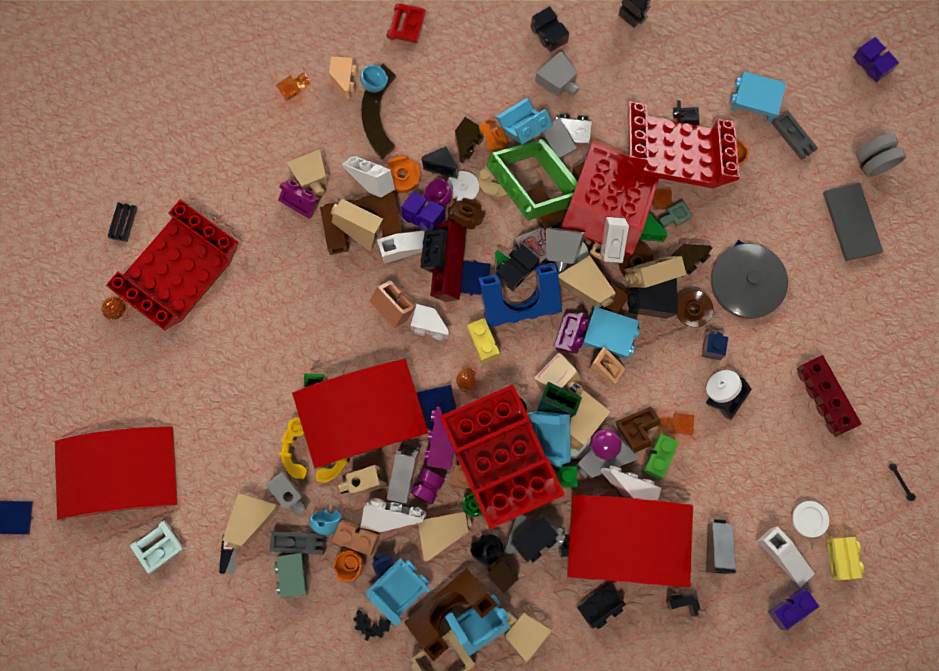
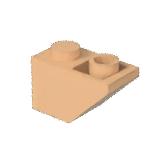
M331 56L329 68L331 82L346 99H351V93L355 91L353 76L357 75V65H354L353 58Z

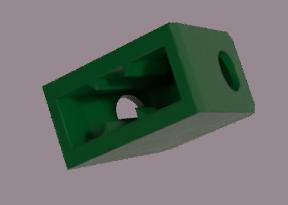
M547 382L537 410L570 414L571 418L576 415L582 397Z

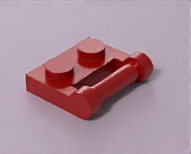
M396 3L390 30L387 31L386 37L390 40L398 39L417 44L426 9ZM406 13L401 32L397 31L401 14Z

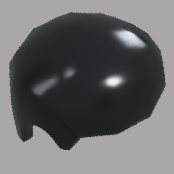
M494 534L481 535V539L478 542H472L470 552L472 557L482 564H492L501 556L503 544L500 538Z

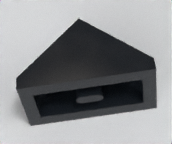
M447 147L422 156L423 170L458 179L457 165Z

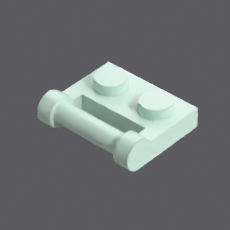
M165 520L159 523V527L141 540L130 544L131 549L148 574H152L184 550ZM162 533L166 535L165 538L145 552L142 551L143 547Z

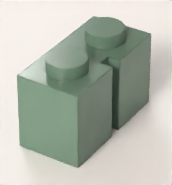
M304 554L278 556L277 561L274 562L275 573L279 575V582L276 583L277 594H280L281 598L308 595L307 577L304 576V572H306Z

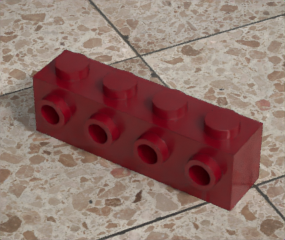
M449 221L437 224V230L444 229L447 231L444 268L433 269L430 293L431 297L444 302L460 300L466 235L465 227Z
M823 355L797 368L800 380L806 384L809 396L816 402L818 413L824 417L827 422V429L834 437L862 425Z

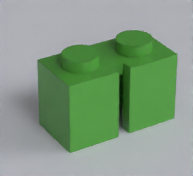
M663 434L657 436L650 452L652 454L648 456L642 473L657 480L663 479L679 442Z

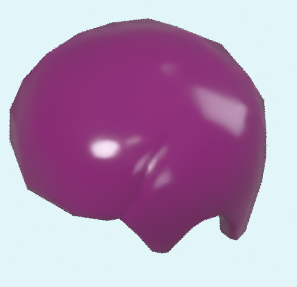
M436 179L426 187L424 197L428 199V203L433 201L444 207L453 198V190L444 179Z
M601 429L591 436L590 448L598 458L610 460L616 458L621 452L622 443L615 432Z

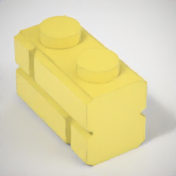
M485 318L467 325V332L481 364L499 358L500 352L495 345Z
M856 537L827 539L832 579L862 578L864 565L859 561L858 553L861 552L860 543L856 541Z

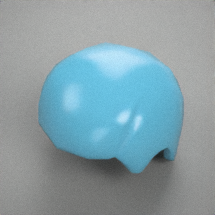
M370 65L362 70L360 81L364 89L368 92L376 93L385 88L388 77L381 67Z
M325 509L321 513L311 514L309 524L315 533L328 536L336 532L342 515L337 510L330 514Z

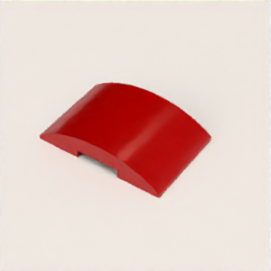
M406 358L347 373L292 392L314 469L429 433Z
M513 384L439 416L462 472L489 529L565 496Z
M173 427L118 429L82 434L55 441L57 520L133 509L141 510L178 505Z
M572 495L567 577L691 588L693 505L625 497Z

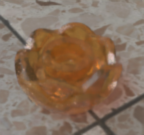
M109 297L103 301L101 306L102 314L107 319H119L126 310L123 300L119 297Z
M465 368L457 375V386L463 392L472 391V387L476 384L474 378L476 373L471 368Z

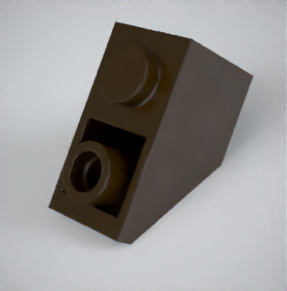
M464 117L455 130V141L461 163L471 158L475 146H479L484 139L479 125Z
M683 244L670 257L682 256L686 274L691 275L697 269L696 265L700 261L703 264L710 258L711 255L709 253L713 248L710 245Z
M503 560L500 563L495 561L487 569L490 572L487 575L488 578L503 594L518 580V577Z

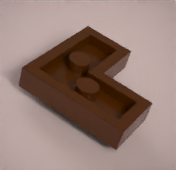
M652 407L616 421L619 431L633 453L652 446L651 440L645 431L661 425L660 419Z

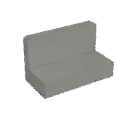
M557 119L552 122L553 126L540 133V136L563 162L564 156L576 151V146L561 119Z

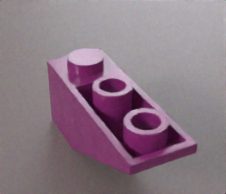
M437 406L436 410H432L431 422H434L433 430L429 429L427 441H430L431 444L430 449L425 451L424 461H428L427 466L451 470L454 451L439 416L443 415L441 407Z

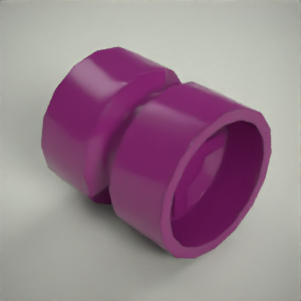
M422 468L418 476L419 483L414 484L410 494L433 505L437 497L436 491L441 489L445 479L428 469Z

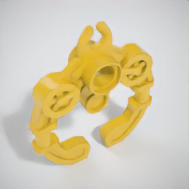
M295 417L289 421L288 428L283 438H281L282 449L279 455L287 472L293 478L305 479L308 472L307 468L300 464H294L292 460L293 453H289L290 443L294 444L295 442L293 439L304 435L300 419ZM348 459L335 462L336 464L332 469L321 468L317 470L316 481L327 483L336 478L344 467L349 465Z

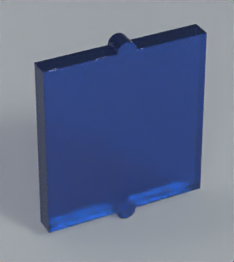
M476 260L473 262L463 261L460 293L470 294V296L481 295L478 278L489 276L491 264L480 263Z
M0 501V534L29 535L30 524L33 516H31L33 501Z

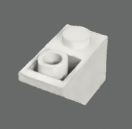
M416 304L411 322V330L420 336H425V334L432 335V338L436 340L448 339L449 331L436 309Z

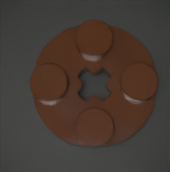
M457 198L449 203L447 210L448 219L464 225L467 229H475L476 226L483 222L485 210L482 211V206L472 199L463 198L462 201H457Z

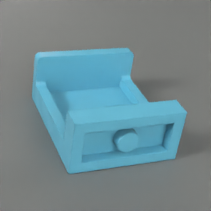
M743 72L741 78L738 77L735 82L734 88L737 91L736 94L733 93L730 104H733L731 111L735 112L737 108L763 114L767 116L766 121L772 123L779 114L786 83Z
M527 98L496 116L505 134L520 144L526 143L553 126L546 110L537 112L532 108L531 102Z
M595 307L582 347L589 349L591 346L601 350L605 347L610 353L622 356V359L626 360L628 355L632 356L635 345H632L634 338H638L640 327H637L639 321Z
M544 411L527 413L530 422H532V428L551 466L562 467L563 464L570 462V414Z
M401 558L365 592L368 599L395 626L402 621L399 616L424 591L427 593L431 591L427 586L430 582L422 574L417 576L414 572L416 568L409 560L404 562Z
M494 594L491 595L497 606H499L500 602ZM496 606L483 618L473 608L458 618H455L452 612L446 615L445 618L470 656L511 628L507 622L509 616L504 608L499 610Z

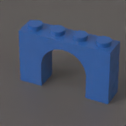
M554 263L535 267L537 290L530 300L521 304H512L503 299L501 283L497 274L478 278L484 317L488 327L562 312L559 277Z

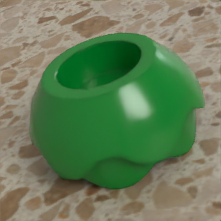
M467 494L462 502L464 512L471 517L481 516L482 513L473 494Z

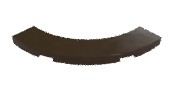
M385 64L380 66L388 77L385 88L376 93L368 92L365 89L361 107L362 123L366 137L375 153L382 160L395 149V145L383 130L380 120L382 96H384L388 86L396 78V75Z

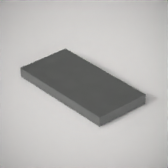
M858 183L824 191L823 195L845 261L881 254L883 249L861 184Z

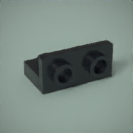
M446 230L424 231L420 268L430 273L433 272V269L444 268L447 241Z
M608 584L576 608L590 628L596 627L599 629L607 623L606 619L611 615L616 617L624 611L622 607L626 604L620 599L613 587Z

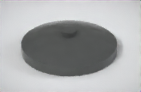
M742 244L727 250L717 260L711 274V286L716 300L726 311L737 317L755 319L770 314L783 302L788 290V275L784 264L772 251L760 245Z

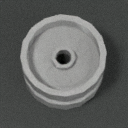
M894 133L878 137L862 146L856 152L859 162L866 163L863 169L867 177L882 174L906 159L907 156L904 150L896 148L899 141Z

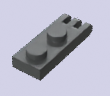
M789 111L773 120L772 124L801 160L806 158V155L809 156L812 152L818 150L815 143Z
M271 531L270 552L324 555L325 550H317V546H325V542H317L318 538L324 539L326 536L317 533Z

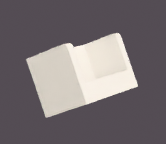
M606 217L600 252L605 262L623 263L629 228L624 218Z

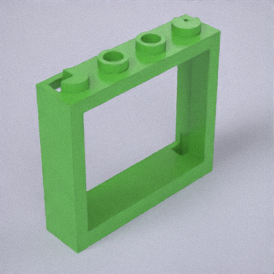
M544 139L493 152L486 165L528 221L568 208L577 185V180ZM535 157L564 196L535 205L506 165Z

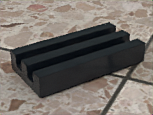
M117 202L107 236L109 239L128 241L137 211L135 205L129 206V204ZM128 210H130L123 236L121 237V232L125 224L126 215Z

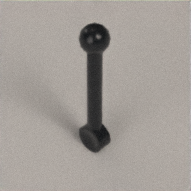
M894 463L890 464L889 469L895 473L907 494V500L914 501L916 496L909 491L897 470V465Z

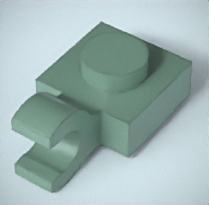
M682 201L667 209V216L659 219L660 222L658 223L663 228H666L671 223L677 227L690 220L693 215Z

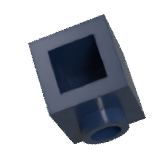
M720 332L709 333L704 338L701 357L715 360L724 358L729 337L723 336Z

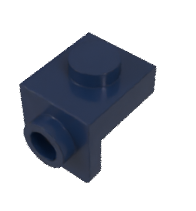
M385 552L374 557L375 562L371 563L378 579L394 564L391 554L386 556Z

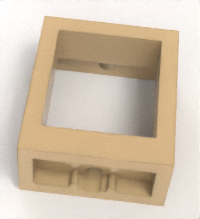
M682 256L663 257L625 269V281L629 288H646L687 275Z
M452 629L442 636L444 640L448 639L465 664L457 671H468L475 666L474 661L467 654ZM424 650L411 658L413 663L410 666L413 671H426L419 660L426 655Z

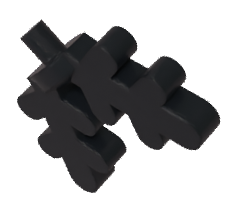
M357 610V617H354L353 620L358 622L359 625H356L355 629L366 635L364 640L368 641L370 636L383 638L384 635L381 631L389 632L388 626L391 624L389 619L384 622L380 619L378 627L376 624H373V631H367V628L371 625L370 622L365 623L368 615H363L361 610Z

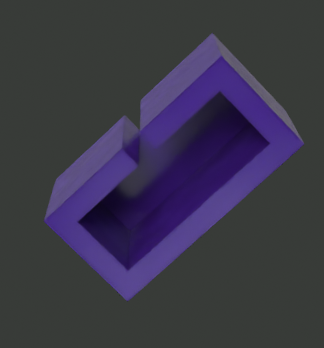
M875 36L861 46L853 58L858 65L862 66L868 76L877 83L890 74L899 64V61L889 51L882 56L880 55L886 47Z
M413 192L401 206L402 218L406 222L418 226L423 231L437 230V224L445 220V207L433 201H430L425 207L424 205L428 199Z
M799 589L785 599L787 602L779 603L769 610L768 613L779 629L788 630L820 606L808 589Z

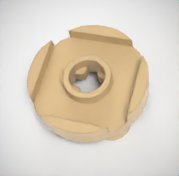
M506 165V167L509 169V171H510V172L512 173V175L515 177V175H514L512 169H511L509 166ZM485 166L479 172L478 182L481 192L485 196H490L494 199L507 197L508 194L500 184L492 183L495 177Z

